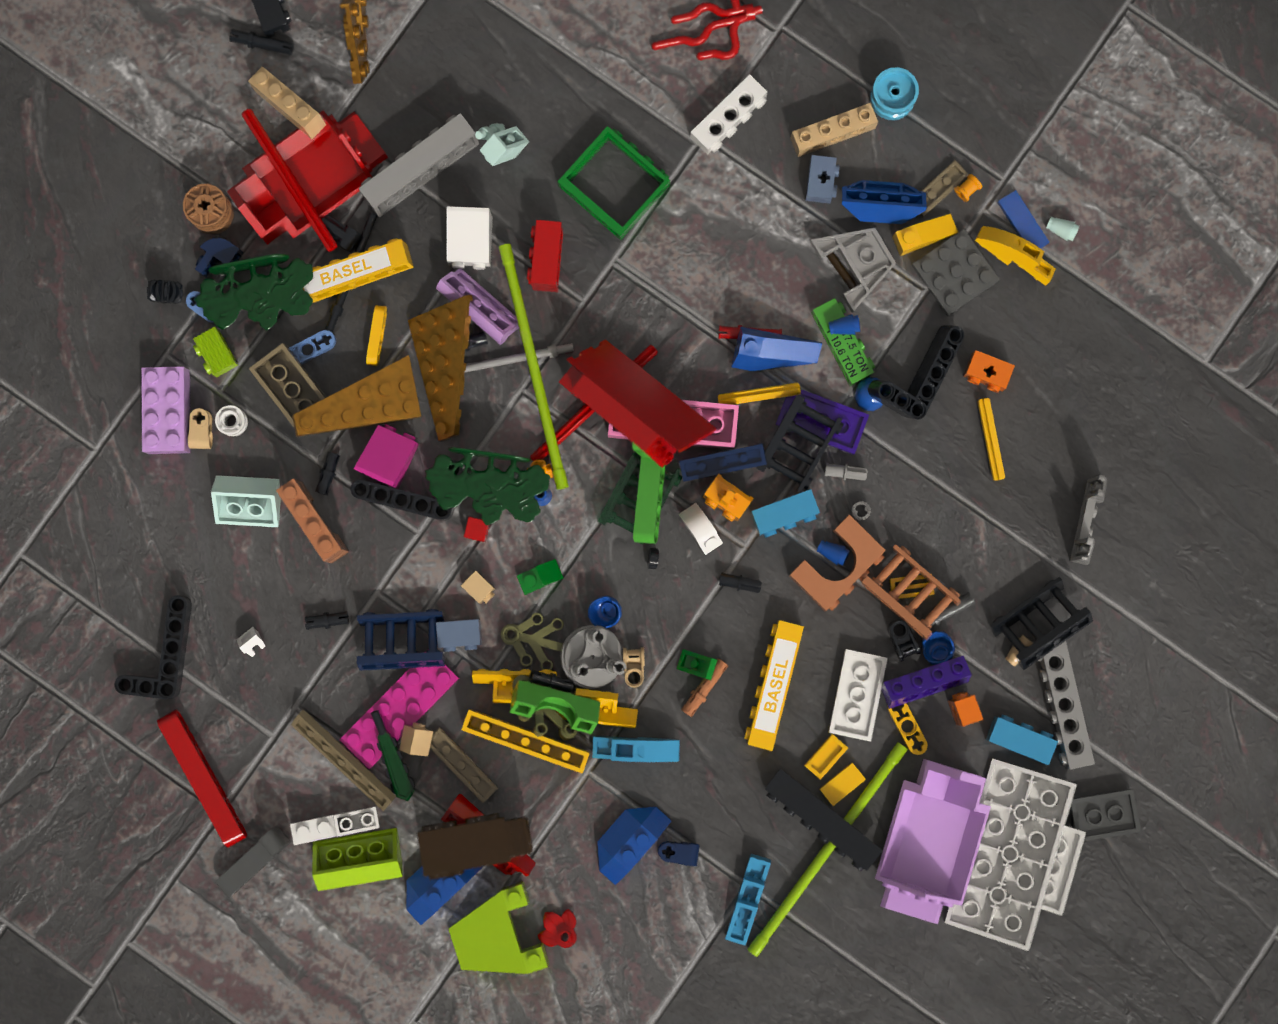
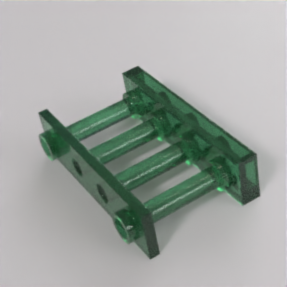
M635 451L597 521L605 527L607 523H614L632 533L634 524L617 516L614 509L617 504H623L636 511V501L626 497V494L623 493L627 485L638 488L639 479L635 478L636 475L633 473L636 467L640 468L641 456ZM677 468L675 474L665 469L664 478L670 481L666 492H663L661 510L673 486L678 487L683 478L680 475L681 469Z

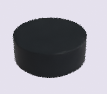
M657 548L649 549L648 569H656L658 566L659 550Z

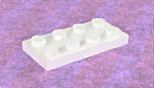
M845 649L829 733L871 741L888 658Z

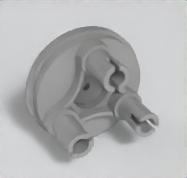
M598 625L579 627L568 635L562 645L560 654L562 669L568 679L573 680V683L580 687L588 689L600 688L613 681L617 675L625 673L623 669L626 670V664L623 662L622 646L615 634L607 628Z

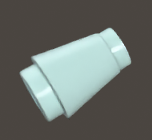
M1051 217L1046 229H1049L1066 241H1073L1079 225L1075 224L1074 221Z

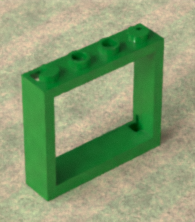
M607 126L557 182L558 187L621 241L670 186V180L663 169L658 170L653 166L654 162L648 156L644 155L643 157L637 152L638 148L629 141L627 143L622 139L623 135L619 131ZM608 140L660 184L623 227L571 183Z

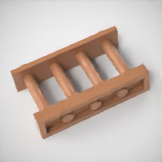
M895 544L893 551L897 555L876 578L873 577L871 579L866 576L862 581V585L927 641L932 635L930 625L951 602L957 606L960 604L961 600L958 598L960 594L952 587L947 589L910 557L911 552L904 546L898 547ZM904 560L913 569L892 592L889 591L887 593L881 588L883 586L882 583ZM921 574L929 583L908 606L905 605L903 607L897 602L899 600L898 597ZM937 588L945 597L925 619L919 621L913 616L915 614L914 611Z

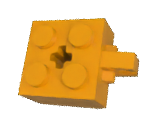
M720 474L717 475L703 496L706 499L704 502L706 505L714 510L716 507L723 511L722 516L731 522L733 520L738 521L754 499L722 478Z

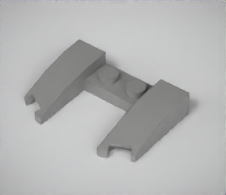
M1098 475L1087 480L1070 558L1071 562L1088 565L1095 545V540L1091 538L1093 533L1091 522L1092 518H1095L1098 507L1095 506V503L1100 504L1105 500L1107 478L1105 476Z

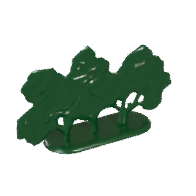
M271 254L210 267L208 271L211 274L217 275L227 274L220 283L211 278L204 279L200 284V294L194 301L198 307L203 309V316L213 321L222 330L234 323L239 312L245 309L248 311L249 319L254 322H260V326L268 331L277 322L280 309L288 312L291 316L305 315L309 311L313 299L308 292L303 291V287L313 279L312 264H306L303 260L296 258L288 267L282 269L277 264L288 261L290 256L287 254ZM272 265L269 275L256 273V268ZM250 270L251 278L249 281L240 283L234 279V273ZM277 272L282 273V278L278 277ZM228 281H230V289L227 293H222L224 284L228 285ZM234 282L238 285L237 288L233 287ZM220 285L219 290L216 291V286Z
M448 447V450L453 453L462 454L464 456L462 460L454 463L447 455L440 454L435 458L433 466L425 470V478L430 481L429 491L432 493V496L437 498V502L443 510L456 507L466 497H471L473 499L472 507L477 513H481V518L486 526L500 520L502 511L505 509L513 515L514 519L524 522L533 521L535 516L541 512L538 501L534 499V496L548 490L550 475L545 474L540 465H533L527 470H520L516 466L517 462H530L531 459L456 447ZM473 456L488 458L487 469L484 471L474 470L470 465L471 458ZM494 459L511 461V465L506 472L495 468L493 463ZM464 464V471L459 475H455V470L458 467L463 468ZM450 465H454L452 470H449ZM468 467L471 469V474L467 472ZM514 472L518 473L517 479L514 478Z

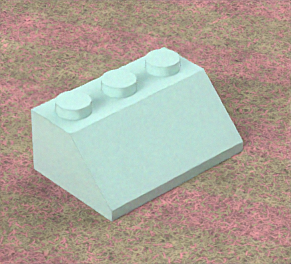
M216 475L211 490L215 524L278 527L281 497L276 490L280 488L279 479Z

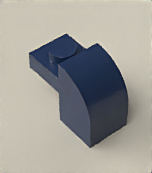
M213 238L207 240L200 246L206 253L198 258L195 270L207 277L210 273L208 269L215 266L218 261L223 264L238 261L243 252L225 239Z

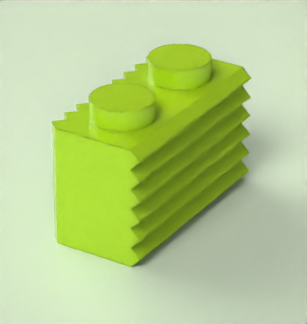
M213 327L193 338L196 343L193 345V348L199 357L203 356L205 360L203 366L209 375L213 374V376L219 377L238 366L218 328Z

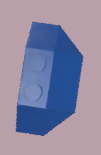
M861 180L842 187V205L859 221L903 224L923 213L927 208L926 193L923 191L919 192L914 187L904 183Z
M656 806L625 809L597 841L599 871L616 885L657 841L672 820Z
M421 866L407 879L406 910L422 925L483 867L466 869L464 874L429 880V876L424 877Z

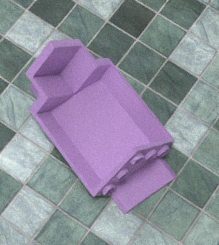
M923 759L917 782L903 781L875 879L882 881V886L886 887L881 907L938 924L943 905L953 907V904L962 906L991 806L979 803L986 778Z

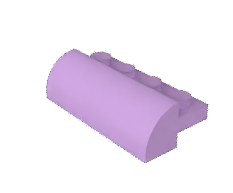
M461 268L455 272L451 271L438 282L436 290L450 302L465 295H472L473 301H470L468 316H471V320L498 344H503L508 336L519 328L517 317Z

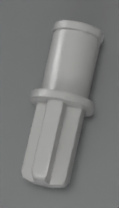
M826 463L825 476L844 478L843 480L847 478L864 481L867 478L868 471L866 468L848 466V464Z

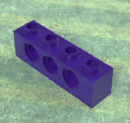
M963 655L883 683L881 690L888 708L891 709L968 683L972 674Z

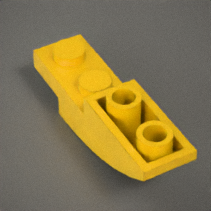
M987 226L981 227L975 239L983 248L987 249L1006 265H1009L1012 261L1015 262L1020 268H1023L1045 286L1051 281L1056 268L1042 258L1045 251L1028 240L1005 230Z

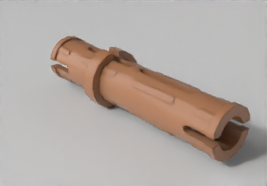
M717 658L712 679L703 678L696 690L691 692V697L681 709L691 718L702 702L705 703L708 693L728 668L725 662Z

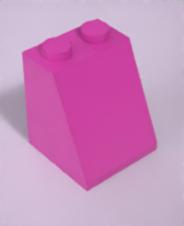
M385 424L382 427L378 425L356 463L354 470L390 487L399 489L419 444L415 442L416 437L404 432L402 436L395 433L397 429Z

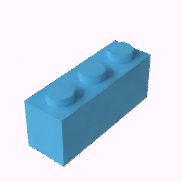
M810 489L758 508L750 513L759 536L764 534L765 538L777 534L776 530L784 527L785 531L796 527V522L804 520V523L816 520L815 515H818L820 511Z
M1003 714L1001 718L994 716L985 740L1043 764H1050L1058 741L1052 739V734L1042 730L1040 734L1032 731L1034 727L1025 723H1021L1020 726L1014 724L1013 718Z

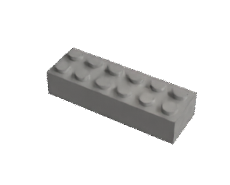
M461 113L457 116L452 115L449 117L444 126L433 129L429 133V137L414 143L410 151L399 154L395 158V162L389 166H383L379 169L376 176L373 178L369 177L361 183V187H359L360 192L379 218L479 145L478 139L475 137L476 133Z

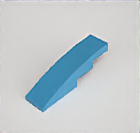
M750 854L725 940L746 946L765 886L771 859Z

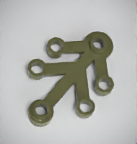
M534 613L530 619L518 626L507 624L502 628L501 639L504 643L513 645L523 666H530L533 663V657L526 653L520 641L530 644L541 663L542 670H544L543 663L545 661L551 663L549 670L553 669V662L547 658L541 647L561 651L563 643L544 639V637L555 630L563 629L564 622L562 619H553L551 624L532 635L523 632L533 625L538 626L543 623L544 618L540 613ZM535 615H539L541 617V621L539 623H535L533 621V617ZM556 620H559L562 624L558 629L554 627ZM510 630L515 632V637L512 639L507 635ZM528 656L530 663L524 664L523 657Z
M526 675L517 676L512 683L513 690L519 680L529 682V677ZM540 709L534 713L535 726L533 732L536 736L541 737L548 731L547 725L544 723L543 712L559 727L558 733L561 739L569 741L576 736L577 730L572 729V733H568L566 728L570 727L569 722H566L555 710ZM518 715V718L523 722H526L530 719L528 717L525 718L524 716ZM538 726L543 728V733L538 731Z

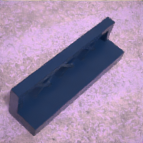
M764 444L681 460L679 463L683 482L767 465Z

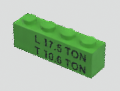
M834 298L813 309L811 314L849 386H852L864 380V378L872 376L875 366L871 358H867L864 354L865 347L861 339L857 340L855 335L830 333L829 322L845 317L844 313H846L842 303L837 302Z

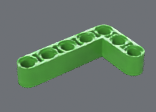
M632 442L633 450L641 456L633 540L637 543L656 544L659 534L666 465L663 468L660 467Z

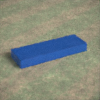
M1016 190L997 202L1018 236L1028 240L1040 249L1050 243Z

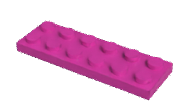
M446 664L439 667L409 668L339 740L370 770L383 755L382 751L378 750L377 747L378 731L371 713L379 710L386 730L398 742L402 738L404 725L413 726V723H416L460 678Z

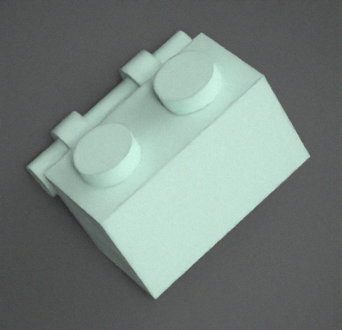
M494 123L489 127H482L475 134L477 139L487 140L480 151L486 161L492 166L516 158L529 143L517 126L505 130V126L502 123Z

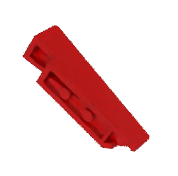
M458 794L441 820L444 822L456 820L457 824L465 823L466 818L483 816L484 814L462 794ZM528 855L511 858V862L494 864L493 866L506 875L521 872L528 876L536 863Z

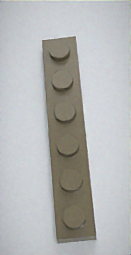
M304 709L297 715L291 725L384 811L396 798L392 791L380 782L373 773L364 767L357 758L348 752L342 744L332 737Z

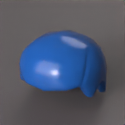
M864 378L857 386L854 398L857 405L865 411H875L883 406L882 403L872 398L868 393L869 384L873 380H880L878 378Z
M601 596L595 599L588 608V618L594 626L610 628L616 625L622 616L621 605L615 598L610 596Z
M934 631L927 641L923 639V655L930 664L937 665L954 657L955 646L953 640L945 632Z

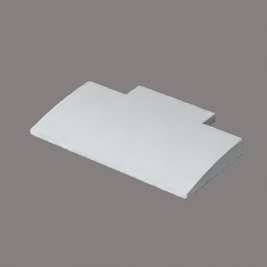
M992 758L979 802L991 806L963 904L962 906L953 904V907H949L945 919L946 924L1029 951L1041 909L1063 915L1086 835L1084 831L1065 826L1077 784Z

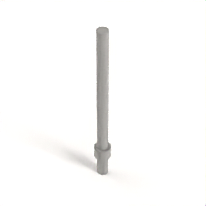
M573 343L560 346L554 344L547 346L545 349L535 350L537 358L548 356L553 358L558 357V354L573 352L574 348ZM524 352L466 364L465 372L527 361Z

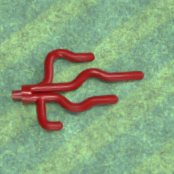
M731 0L732 8L722 9L710 2L699 4L690 12L671 17V23L678 24L693 20L704 11H711L724 19L709 23L703 29L701 35L696 38L677 36L653 42L651 47L653 50H659L679 44L698 46L709 38L713 30L730 26L729 35L732 47L729 51L724 52L713 49L699 52L696 55L698 60L709 58L729 60L735 57L740 48L737 32L739 25L743 22L755 20V15L763 13L761 5L753 7L752 3L740 6L739 0Z

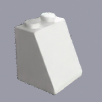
M447 207V262L449 265H452V268L464 269V266H473V269L483 270L485 266H491L493 217L489 208Z

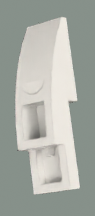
M376 807L342 812L290 824L294 845L380 828Z

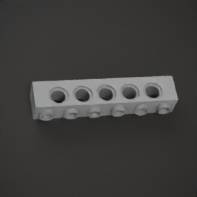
M1065 641L1038 661H1040L1042 667L1039 671L1042 682H1045L1047 688L1044 691L1047 703H1050L1052 709L1049 712L1050 720L1056 726L1057 732H1054V737L1058 741L1057 745H1060L1062 752L1059 753L1062 766L1065 765L1066 769L1071 770L1094 765L1095 762ZM1053 656L1058 660V665L1055 668H1051L1049 665V660ZM1058 677L1063 681L1060 689H1056L1054 686V680ZM1062 698H1065L1068 702V706L1064 710H1061L1059 707V701ZM1067 719H1070L1073 723L1069 731H1066L1064 728V722ZM1075 740L1078 747L1075 751L1071 752L1069 743Z

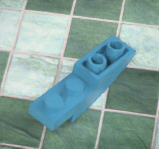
M593 737L592 758L625 762L679 761L680 740Z

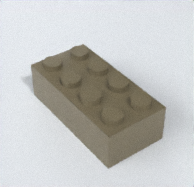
M284 343L280 344L249 368L293 427L292 416L295 413L327 398Z

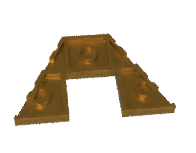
M343 0L340 7L345 8L346 11L343 25L347 49L351 50L350 67L353 84H362L367 77V73H370L369 61L366 60V52H368L366 28H369L368 15H366L367 0Z

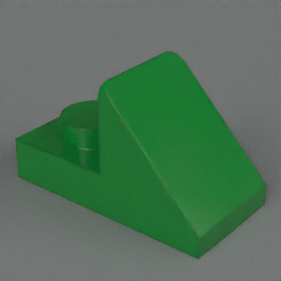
M556 559L517 575L524 595L564 579Z
M683 649L676 669L711 680L717 660Z

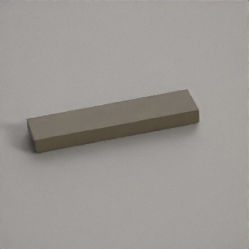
M441 727L433 733L430 749L484 803L498 787Z

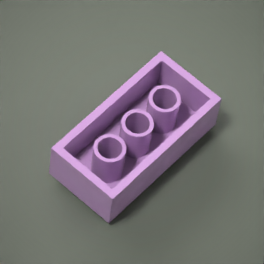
M185 367L141 368L142 452L147 454L190 453L188 447L190 370Z

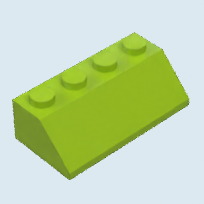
M397 828L314 841L312 876L317 890L322 891L403 877L402 856Z

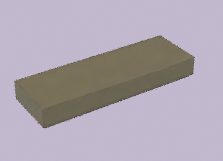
M956 160L921 190L926 193L927 202L926 211L919 214L922 218L969 175Z

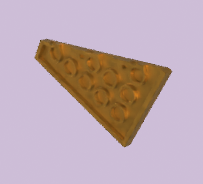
M465 295L408 320L438 441L457 436L460 431L459 420L462 410L459 409L460 396L464 392V372L466 370L464 355L469 343L471 316L468 315L470 301H473L472 295Z

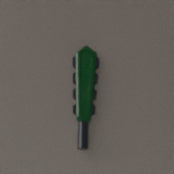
M379 710L373 711L371 715L378 731L377 747L378 750L382 751L381 759L383 764L387 766L386 775L387 778L391 779L390 787L392 793L397 798L409 801L415 792V782L412 777H409L408 766L406 763H403V755L396 748L397 741L386 730Z

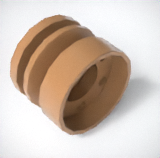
M198 184L192 187L184 197L183 212L186 218L201 232L219 234L232 224L234 207L230 199L216 186ZM208 203L209 205L207 206V210H204L203 208L206 207L205 204Z

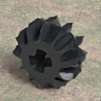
M151 280L148 282L146 291L147 299L157 303L178 304L182 302L183 285L179 282L168 280Z

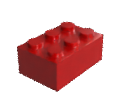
M536 220V226H532L531 239L534 247H530L529 250L532 268L528 267L527 280H529L528 283L531 284L532 289L535 291L558 292L563 241L562 222Z

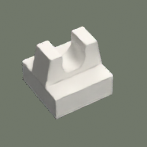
M254 627L237 639L238 646L243 653H247L252 657L255 655V651L252 649L255 645H259L262 649L265 647L259 632Z

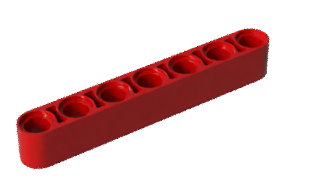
M175 709L158 719L157 724L224 845L229 848L247 838V832L180 712Z

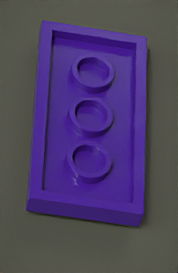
M801 389V394L805 396L804 402L807 403L808 407L834 421L838 415L842 416L841 422L844 425L838 435L834 433L828 445L854 455L869 414ZM795 396L785 398L775 424L779 427ZM797 413L793 419L797 425L823 439L826 438L831 429L803 413Z

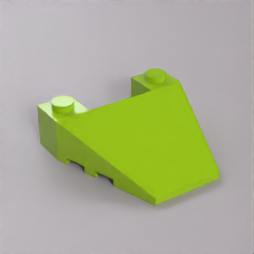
M523 881L502 888L449 928L461 970L529 974L549 966V960L543 943L521 949L510 911L527 906L530 902Z

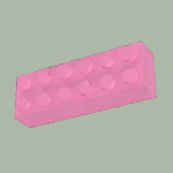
M682 400L717 428L711 435L692 446L734 450L739 405ZM609 423L608 438L628 439Z

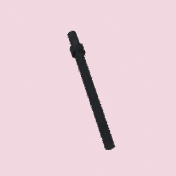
M369 213L361 234L362 237L357 244L355 252H364L377 218L376 214ZM348 291L338 294L335 304H332L329 311L331 315L325 329L333 332L338 317H341L344 309L342 307Z

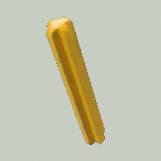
M797 382L723 393L718 395V403L734 405L795 396L797 393L801 394V387Z
M983 398L978 400V408L992 478L994 481L1004 479L1005 473L990 399Z

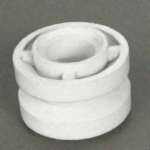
M228 405L222 407L217 412L215 424L220 432L234 437L241 435L246 430L248 418L243 410L236 406ZM235 416L236 423L233 426H228V418Z

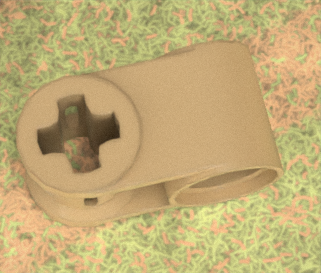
M195 409L190 413L188 447L189 449H211L213 444L212 415L207 410ZM205 416V420L197 421V417Z
M644 647L633 650L623 648V662L626 664V670L624 669L625 682L631 688H637L644 681ZM629 656H639L638 658H629ZM632 672H637L641 679L639 683L631 684L628 681V676Z

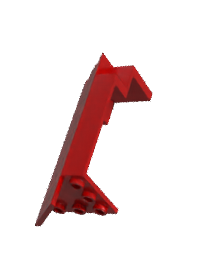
M323 110L319 114L326 123V126L313 139L297 128L274 145L321 219L358 193L361 183L369 177L373 178L370 174L373 172L372 169L388 158L355 111L338 123L332 114L328 116ZM265 152L242 168L247 177L227 191L237 208L267 245L286 231L294 239L311 226Z
M606 339L601 341L597 348L594 349L591 346L581 351L579 357L575 359L569 357L566 359L572 366L559 383L643 450L662 468L672 461L673 454L676 451L682 452L711 435L717 429Z

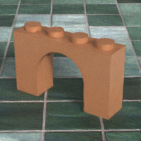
M293 478L276 490L324 562L333 563L349 552L339 535L333 533L312 504L314 498L303 482Z
M850 515L833 530L851 549L854 556L853 569L846 578L839 581L827 580L806 560L802 561L789 575L824 611L835 609L840 603L838 599L843 594L847 596L855 588L853 585L858 578L862 581L870 573L868 568L872 564L877 566L885 558L882 554L886 550Z

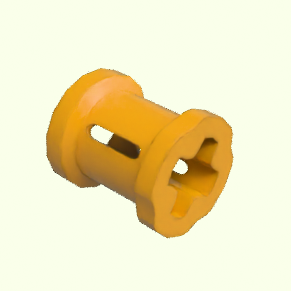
M969 174L967 180L960 186H956L954 191L959 198L967 202L976 190L982 188V184L974 175Z

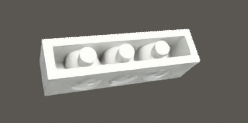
M749 74L690 132V138L707 155L711 151L716 152L723 143L721 141L726 136L730 138L737 131L736 127L741 122L744 124L752 116L751 112L755 108L760 109L766 103L767 91ZM742 98H747L750 101V104L744 106L739 102V100ZM731 112L736 118L728 120L724 115ZM718 127L721 132L715 135L710 132V129Z

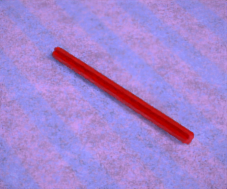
M252 109L243 111V119L328 252L335 250L337 243Z
M649 345L633 362L643 368L657 355L658 351L653 345ZM584 405L555 432L558 445L595 411L588 405ZM546 441L530 455L532 461L543 460L549 455Z

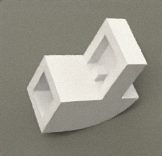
M694 503L678 514L705 555L723 544L717 531L697 503Z

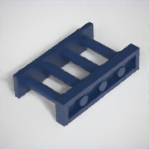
M428 609L426 612L395 614L366 612L363 615H357L359 625L365 626V653L363 656H357V666L360 671L445 666L443 652L437 650L436 623L444 622L442 611ZM416 623H428L429 650L426 653H418L416 651ZM395 624H407V651L405 654H397L395 652ZM373 625H386V652L384 655H375L373 653Z

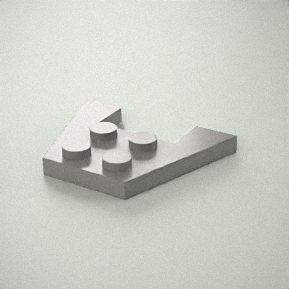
M876 228L810 240L820 259L839 250L859 285L842 294L852 313L896 264Z

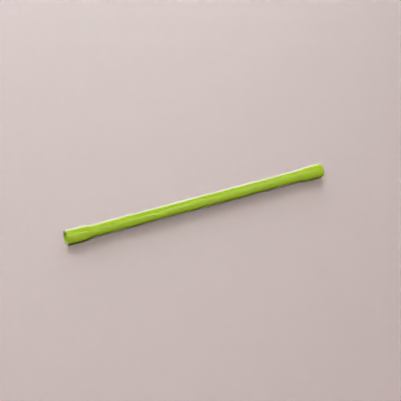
M503 244L499 246V251L507 275L553 468L556 489H566L569 487L567 476L558 448L515 268L511 244Z
M899 742L893 747L885 762L843 818L852 825L891 770L902 759L908 750ZM830 841L824 844L766 926L750 944L747 950L756 957L759 956L772 934L831 855L836 846Z

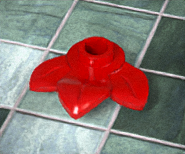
M567 909L561 916L554 912H545L543 916L545 930L538 934L539 940L549 947L556 945L562 948L572 947L577 939L574 930L576 917L573 912ZM564 933H567L569 936L567 941L562 939Z

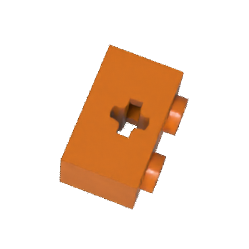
M975 350L971 354L963 377L968 378L967 381L972 384L979 385L981 383L987 385L988 390L999 393V391H1004L1007 388L1015 365ZM988 368L990 369V373L993 374L989 377L986 376L987 373L985 372V370H987Z
M963 691L952 695L953 699L948 700L956 725L966 726L983 720L975 695L968 694V692L964 693Z

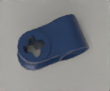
M665 841L659 845L658 854L665 862L697 866L700 844ZM667 846H670V849L674 851L673 854H669V857H666L665 853L662 852L667 849Z

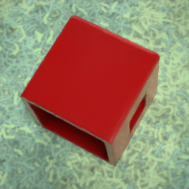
M469 516L464 537L486 543L490 524L486 526L482 519Z

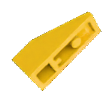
M951 214L899 230L895 232L892 238L899 255L902 256L956 235L958 230Z

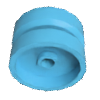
M900 67L882 71L876 78L870 93V103L874 112L887 120H899L907 116L913 109L919 94V85L915 76L908 70Z

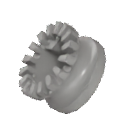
M864 501L855 503L851 508V514L856 520H865L870 516L871 508ZM858 505L865 507L866 515L864 517L857 515L858 512L855 508Z

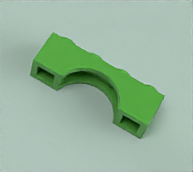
M519 680L512 692L510 713L531 718L540 709H553L561 713L568 720L571 729L592 734L599 721L600 702L591 698L573 695L569 692H562L550 687Z

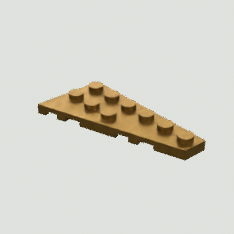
M409 355L295 413L292 418L296 437L420 418L421 412Z

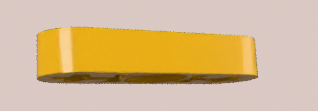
M376 305L374 308L366 357L367 365L378 366L380 361L387 317L386 306Z
M907 703L903 704L900 710L902 714L907 712L908 716L902 717L899 721L896 719V717H900L899 713L892 711V708L889 709L887 705V710L908 750L915 755L925 753L928 747L927 741ZM910 720L913 723V729L910 732L902 730L901 725L903 721ZM916 731L918 732V735H915L916 740L923 743L919 751L916 748L912 749L914 745L913 739L909 738L907 740L906 736L915 734Z

